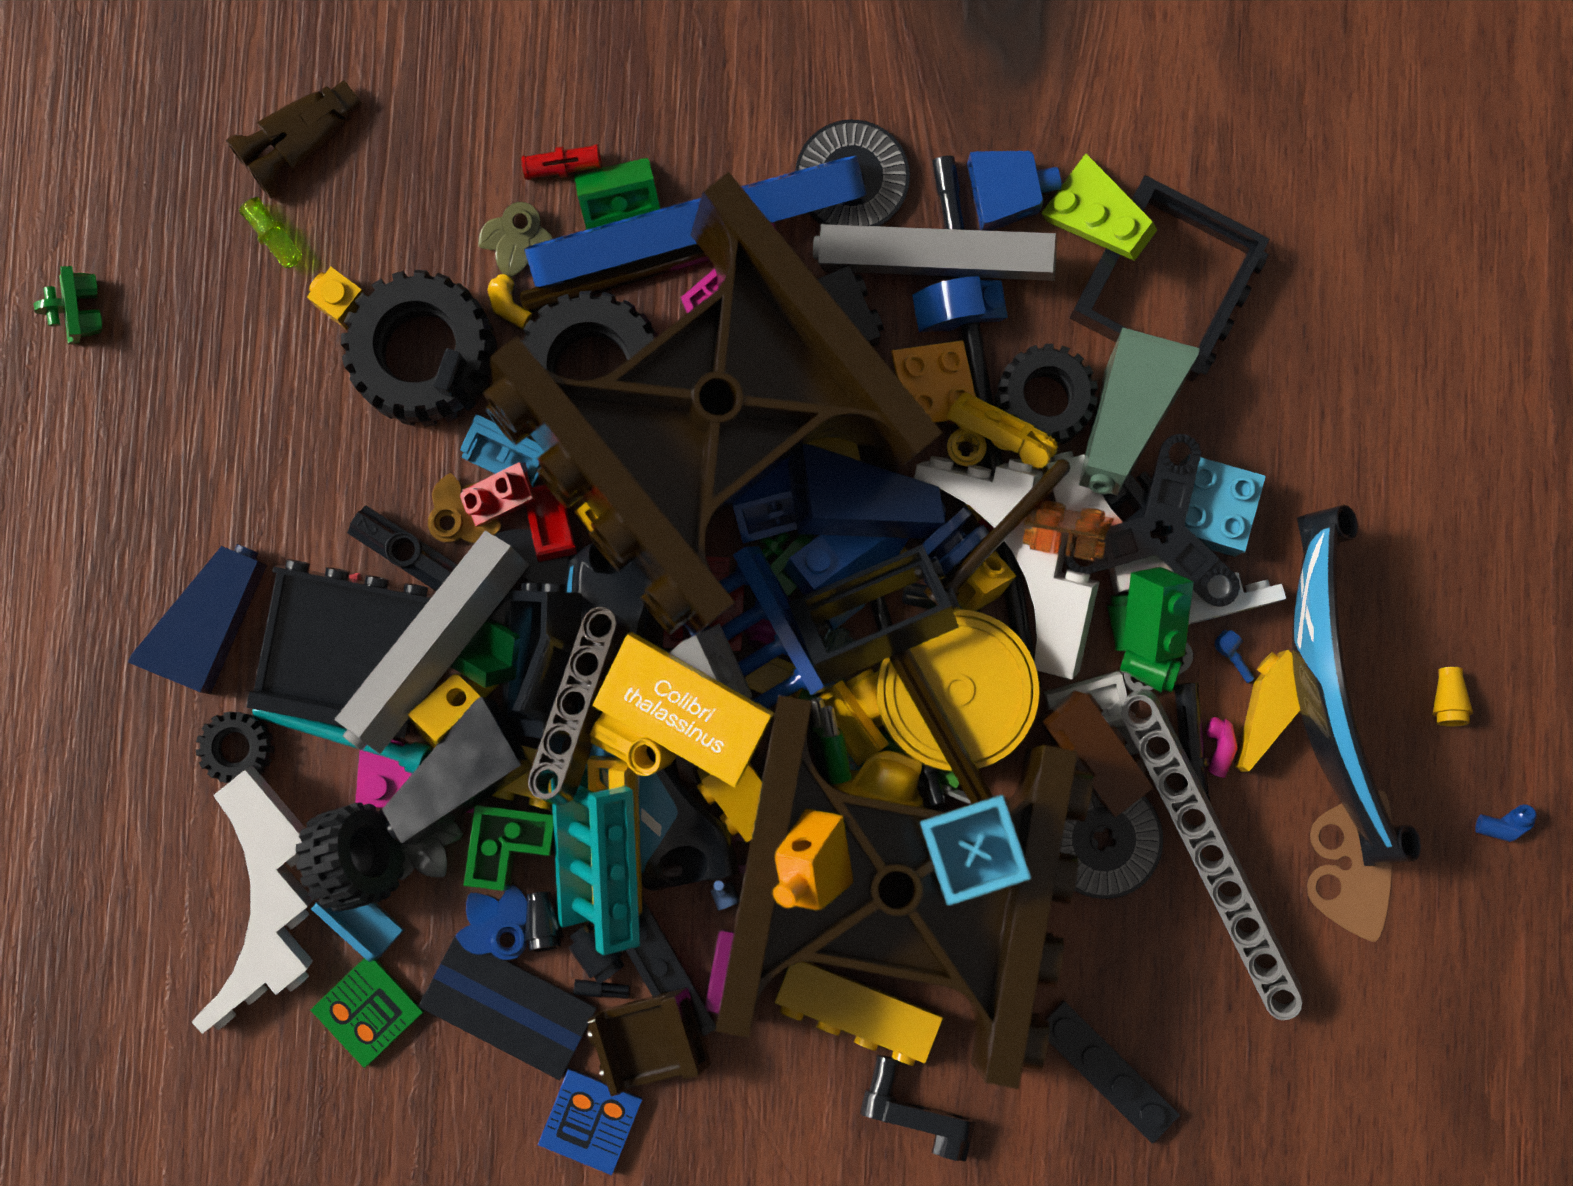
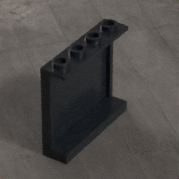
M286 559V565L280 564L273 567V572L277 574L255 687L249 692L246 708L342 726L334 719L433 595L427 594L428 587L405 583L404 589L388 586L389 579L365 575V580L361 581L349 578L350 571L326 567L325 573L309 570L310 563ZM408 718L394 737L405 739L410 734L412 723L410 718Z

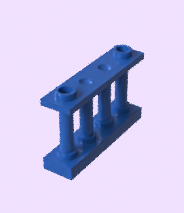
M744 547L733 554L738 564L736 571L720 580L719 583L728 594L744 584L750 586L757 600H755V606L721 626L727 641L762 619L769 620L777 633L774 635L775 640L738 662L744 677L781 654L789 655L796 667L794 675L754 698L753 701L769 709L777 704L779 695L789 697L802 688L808 690L812 695L824 692L835 685L836 682L833 681L823 686L788 604L790 600L760 547ZM684 624L683 626H686L691 637L694 636L692 631L687 627L686 624Z

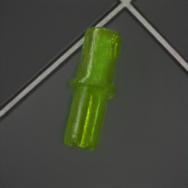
M251 198L240 207L239 213L244 216L258 234V242L261 245L266 244L284 268L296 266L302 259V253L284 232V224L280 221L277 222L262 204L260 198Z

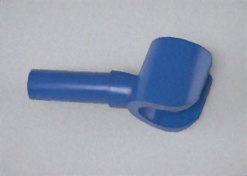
M1223 630L1215 640V649L1230 659L1246 683L1251 682L1255 677L1241 656L1236 652L1243 643L1242 638L1232 630Z

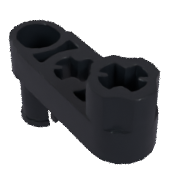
M877 1054L870 1089H865L860 1114L886 1123L935 1134L931 1151L933 1154L950 1160L966 1162L976 1121L962 1115L897 1100L893 1096L901 1062L892 1057Z

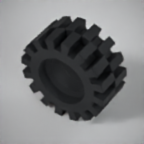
M224 712V715L212 717L210 724H204L201 728L204 733L202 736L198 735L196 742L200 743V749H196V756L201 757L202 761L199 764L202 769L208 770L207 775L211 778H217L220 782L229 783L251 765L260 775L265 772L263 768L270 765L272 760L269 759L270 753H274V746H271L270 740H273L272 733L267 732L266 728L268 726L264 722L257 720L255 716L241 712ZM234 732L243 734L248 739L250 745L247 757L239 763L227 761L221 752L224 738Z

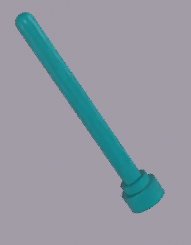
M252 709L253 715L258 719L358 749L343 737L347 731L345 728ZM390 742L381 754L368 745L363 749V751L399 761V766L404 767L405 772L411 774L433 750L431 746L419 742L406 743L404 746Z

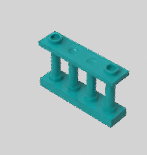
M586 766L574 799L562 806L552 804L558 922L562 928L587 921L595 924L596 951L602 955H607L640 946L633 790L627 786H621L598 792L590 791L588 789V769ZM554 776L551 779L552 792L558 785V776Z

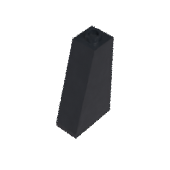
M480 697L474 701L383 807L382 810L388 819L385 825L394 840L400 841L401 844L417 845L532 769V763L495 700Z

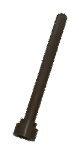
M1058 460L947 579L940 581L944 589L951 587L956 597L960 594L958 589L1069 473L1071 466L1067 460ZM927 587L924 593L936 604L929 587Z

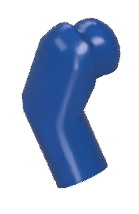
M1522 804L1501 819L1480 814L1476 821L1475 832L1512 842L1534 827L1537 813L1530 805Z

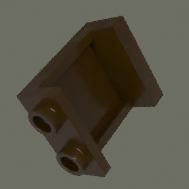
M688 987L602 1009L588 1019L589 1041L597 1050L601 1063L599 1068L600 1077L604 1085L608 1086L611 1096L619 1095L631 1087L683 1075L684 1079L699 1076L711 1065Z

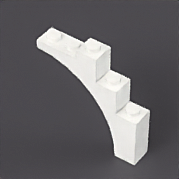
M931 456L930 461L917 464L914 479L938 486L939 489L968 504L995 528L1042 478L1043 471L1032 469L1033 465L1029 466V464L1023 463L1020 459H1009V464L1003 463L997 466L994 476H991L992 470L989 468L968 465V470L953 467L954 461L951 459ZM1034 509L1006 538L1005 543L1012 550L1026 578L1034 605L1037 634L1034 661L1036 670L1073 679L1080 672L1099 581L1089 579L1090 574H1081L1074 572L1072 569H1067L1066 573L1061 572L1064 562V549L1068 543L1071 526L1061 524V518L1053 515L1038 514V517L1034 518Z
M253 765L249 766L213 795L231 820L244 850L250 878V918L245 943L231 976L218 995L192 1021L202 1034L212 1026L217 1031L225 1026L237 1015L233 1009L245 1000L250 1005L268 990L264 983L269 986L275 995L285 987L290 992L293 991L309 977L306 970L313 962L310 956L284 927L287 925L291 930L309 915L305 908L313 900L284 865L286 862L292 867L296 864V861H299V855L295 853L296 844L302 842L299 834L305 827Z

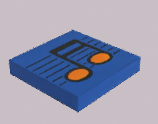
M569 1067L538 1145L612 1175L643 1097L626 1090L619 1095L611 1096L608 1086L604 1085L601 1080Z

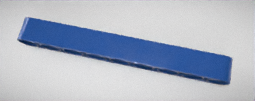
M857 156L837 159L741 186L770 223L854 200L867 194ZM701 198L524 248L535 287L550 285L697 244L690 234Z

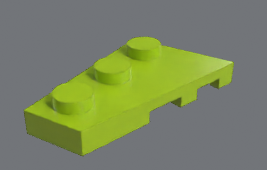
M1087 154L1083 156L1061 186V190L1057 191L1041 213L1046 222L1133 261L1137 259L1157 231L1153 221Z

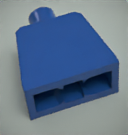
M1031 151L970 152L967 168L980 230L992 231L1036 215L1040 212L1043 205L1042 193L1061 190V178L1058 167L1037 170L1034 154Z

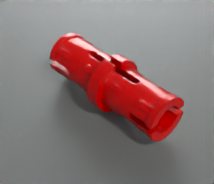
M598 144L567 150L561 146L555 147L554 152L521 156L525 180L553 175L566 178L572 172L596 168L602 169ZM578 159L575 162L545 166L546 163Z

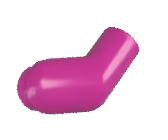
M1212 717L1207 724L1206 734L1208 737L1216 739L1217 748L1207 770L1213 775L1225 778L1238 749L1234 727L1226 718L1223 721L1217 717Z

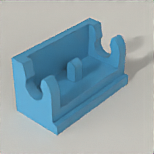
M477 414L475 415L460 449L463 452L462 459L494 474L518 462H524L528 468L529 481L532 487H535L540 477L537 470L542 467L537 458L544 453L539 444L525 438L515 446L494 422Z

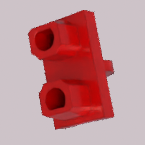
M518 462L464 489L460 495L465 512L472 516L475 526L479 527L510 512H515L538 499L537 493L529 481L528 468L524 462Z

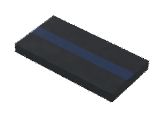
M456 935L418 1006L559 1081L589 1025L588 1019L594 1015L597 1006L510 961L496 958L492 953L475 955L466 951L458 942Z

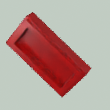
M546 485L533 487L538 499L527 504L526 510L538 562L577 554L567 509L557 500Z

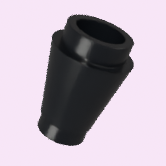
M544 891L528 894L524 942L529 943V951L542 952L561 948L560 938H563L564 934L561 926H559L557 912L551 899V892Z

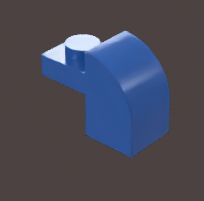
M979 276L956 278L933 284L912 295L919 332L952 331L966 323L999 322L1008 318L1001 280H980Z

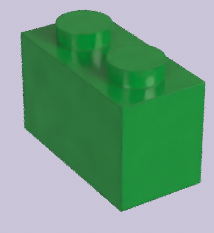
M1162 567L1131 572L1122 647L1154 663L1185 656L1194 581Z

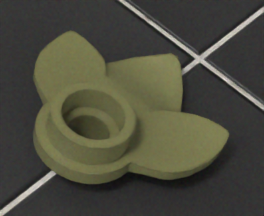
M515 202L505 209L502 217L491 219L485 223L479 234L478 246L483 249L496 250V262L501 273L513 277L528 264L524 248L553 238L548 231L540 226V215L534 206L526 202ZM518 214H524L528 219V224L523 229L517 228L514 224V218Z

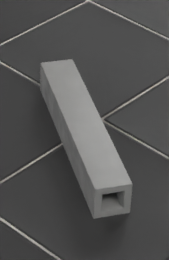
M821 224L820 236L814 237L813 258L818 259V263L823 271L832 272L850 265L852 272L951 277L979 276V278L1055 281L1058 242L1056 233Z
M486 530L334 719L347 729L343 735L346 740L361 751L368 745L377 753H382L408 720V713L423 701L529 567V564L509 544Z

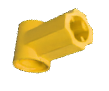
M604 712L595 722L590 733V743L626 761L630 769L641 776H648L668 767L676 757V753ZM647 746H650L655 751L656 762H653L647 755Z

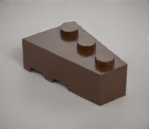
M1074 690L1037 718V720L1058 748L1078 751L1075 770L1093 774L1092 793L1108 814L1116 818L1153 789V786L1147 779L1151 775L1139 757H1131L1124 747L1127 744L1126 739L1113 724L1110 726L1101 714L1103 710L1090 693L1085 694Z

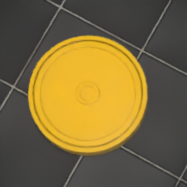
M960 609L954 612L959 628L912 647L910 650L977 769L1007 756L1027 735L1038 708L1039 679L1029 650L1014 631L989 615ZM889 658L882 660L877 677L876 697L879 714L889 736L904 753L921 764L934 769L952 771Z

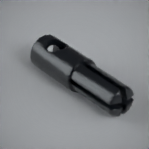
M575 979L574 995L628 999L630 996V986L603 982L598 984L597 981Z

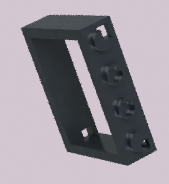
M1145 175L1131 199L1142 211H1144L1147 203L1246 253L1197 347L1200 348L1199 354L1187 377V380L1193 382L1200 373L1207 375L1211 365L1214 363L1217 354L1211 351L1218 339L1224 342L1235 322L1229 317L1235 305L1241 308L1248 298L1252 287L1247 285V282L1252 272L1259 274L1264 267L1269 255L1264 252V249L1270 239ZM1105 249L1069 319L1117 342L1122 328L1126 327L1092 310L1120 256L1118 253Z

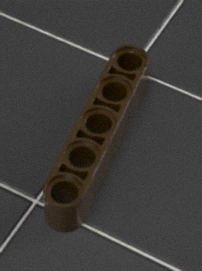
M605 607L591 609L582 620L529 774L528 786L531 793L535 797L554 805L562 806L568 804L574 799L578 791L593 746L590 743V733L595 722L603 713L592 705L627 634L630 633L627 622ZM611 621V630L606 636L601 637L602 627ZM598 660L596 672L588 676L589 665L593 661ZM585 698L583 710L575 715L576 703L580 699ZM571 737L570 749L562 754V743L565 739ZM554 776H558L556 789L549 793L548 784Z

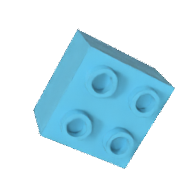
M1191 454L1181 461L1180 466L1185 465L1189 461ZM1200 457L1184 525L1210 550L1236 557L1246 550L1266 476ZM1170 525L1163 526L1161 536L1166 537L1168 533L1172 532Z
M1003 795L920 822L947 905L1030 879Z

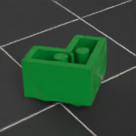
M475 805L464 886L500 891L509 890L515 851L547 856L554 855L553 814Z

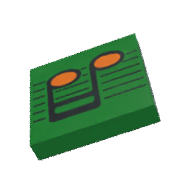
M365 958L310 1009L363 1068H366L425 1010L418 1007L419 1004L378 960L368 962Z

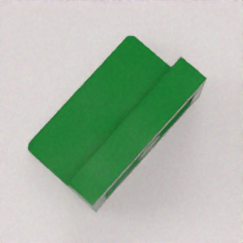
M648 158L574 175L586 229L660 209Z

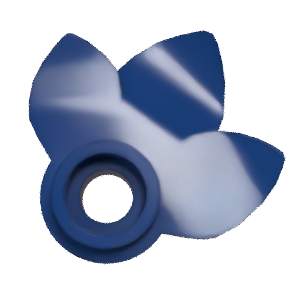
M512 885L509 890L505 891L499 902L484 894L470 893L466 901V915L470 925L464 927L456 934L458 942L466 951L475 955L492 953L496 958L506 961L519 957L527 945L524 942L525 929L523 928L526 923L527 911L525 896L515 885ZM502 934H510L514 938L512 947L505 948L500 944L499 939Z

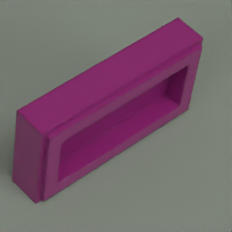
M722 928L718 934L705 1009L709 1012L719 1013L734 935L733 930Z

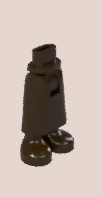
M343 80L332 89L325 86L322 88V91L306 95L256 122L260 130L249 136L232 135L226 142L243 166L249 169L253 178L266 195L272 199L280 191L277 176L280 170L286 164L293 172L298 170L345 124V120L349 121L351 119L350 113L360 107L362 103ZM270 145L273 146V151L259 158L262 151Z

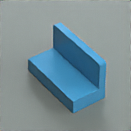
M316 902L311 908L313 912L368 962L378 960L405 930L377 903L347 911H333L332 907L326 909L320 906V902Z

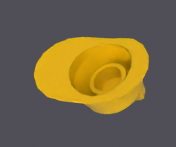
M887 750L875 753L868 757L859 771L850 770L851 780L833 784L835 788L849 795L917 808L923 804V799L916 792L922 764L912 757L896 751Z

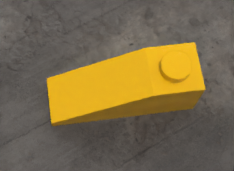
M1289 650L1279 652L1277 655L1271 652L1257 668L1261 674L1253 685L1235 768L1240 772H1249L1300 711L1294 679L1293 658Z

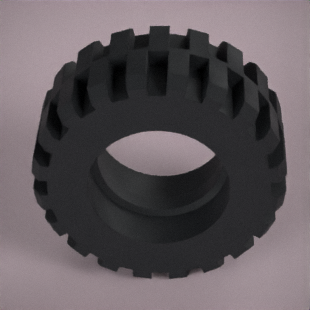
M415 270L414 276L407 277L404 271L393 273L394 281L385 284L380 279L373 283L372 287L376 291L369 297L361 293L355 301L359 306L357 312H348L344 321L349 327L348 333L341 334V346L346 351V354L342 356L344 368L350 373L349 379L355 389L381 414L388 418H396L402 424L414 426L415 422H421L424 426L437 425V420L443 418L450 422L458 418L456 412L464 407L467 411L472 409L477 404L473 399L479 393L484 395L483 392L490 386L487 381L489 374L492 375L490 357L498 351L497 341L492 332L494 329L477 299L462 284L453 283L450 277L441 273H437L433 277L430 276L427 270ZM433 316L442 319L451 327L456 339L455 351L460 352L467 362L453 398L440 394L435 389L433 384L436 377L423 382L411 383L402 381L390 371L385 360L386 347L391 335L401 324L415 317Z
M580 291L579 298L570 299L569 295L566 294L557 298L559 301L558 305L550 309L546 304L538 310L540 317L536 322L529 320L523 329L526 336L521 341L544 368L555 374V365L561 353L570 344L586 337L610 339L620 346L627 360H629L658 337V334L652 328V324L645 314L640 315L636 311L635 305L627 300L621 303L616 300L613 294L603 292L601 297H595L592 291Z

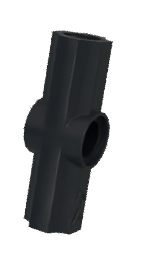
M367 505L357 512L347 531V534L434 591L440 588L457 566L456 563ZM405 542H413L415 546L414 555L407 561H400L397 556L399 546Z

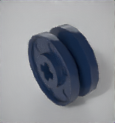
M966 506L951 520L948 519L943 526L937 529L922 544L929 559L938 558L945 576L957 567L990 532L984 524L970 533L963 529V526L972 515V512Z

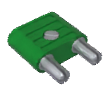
M822 698L811 699V712L814 724L809 728L818 774L830 784L847 782L852 779L844 733L837 727L834 707H825Z

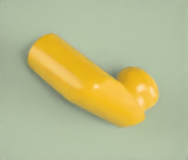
M500 274L490 281L487 289L493 312L523 330L529 320H531L532 313L513 302L512 291L514 281L510 276Z

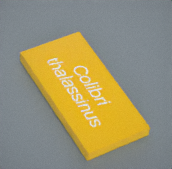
M633 632L627 634L592 705L733 787L739 784L775 714Z

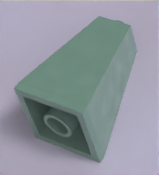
M1122 328L1104 370L1079 486L1090 488L1099 494L1118 495L1177 399L1199 354L1200 348Z

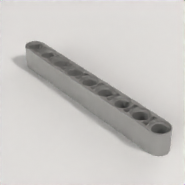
M1146 689L1135 690L1128 695L1122 706L1121 714L1123 721L1266 1009L1277 1019H1292L1299 1014L1302 1008L1301 984L1155 693ZM1138 700L1147 702L1152 709V715L1144 719L1137 718L1131 712V703ZM1156 736L1163 737L1168 741L1170 750L1165 754H1156L1149 748L1148 740ZM1170 773H1180L1185 776L1188 785L1181 790L1172 789L1166 782V776ZM1189 809H1198L1205 815L1206 820L1201 825H1191L1184 819L1183 814ZM1215 845L1223 851L1224 856L1220 860L1209 861L1202 855L1201 850L1205 846ZM1232 881L1240 886L1241 892L1237 896L1229 897L1220 891L1219 886L1224 882ZM1242 918H1253L1259 924V928L1254 932H1244L1238 927L1237 922ZM1260 954H1270L1275 957L1277 963L1271 968H1262L1255 962V959ZM1279 990H1288L1295 998L1290 1003L1282 1004L1277 1002L1273 995Z

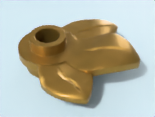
M452 473L445 475L437 482L432 492L435 508L428 517V529L434 538L444 543L455 542L460 538L470 543H476L485 530L492 535L498 533L501 529V524L497 520L479 527L475 526L472 516L465 512L460 495L464 489L476 483L461 487L459 481ZM446 517H452L455 520V525L451 530L442 529L441 524Z

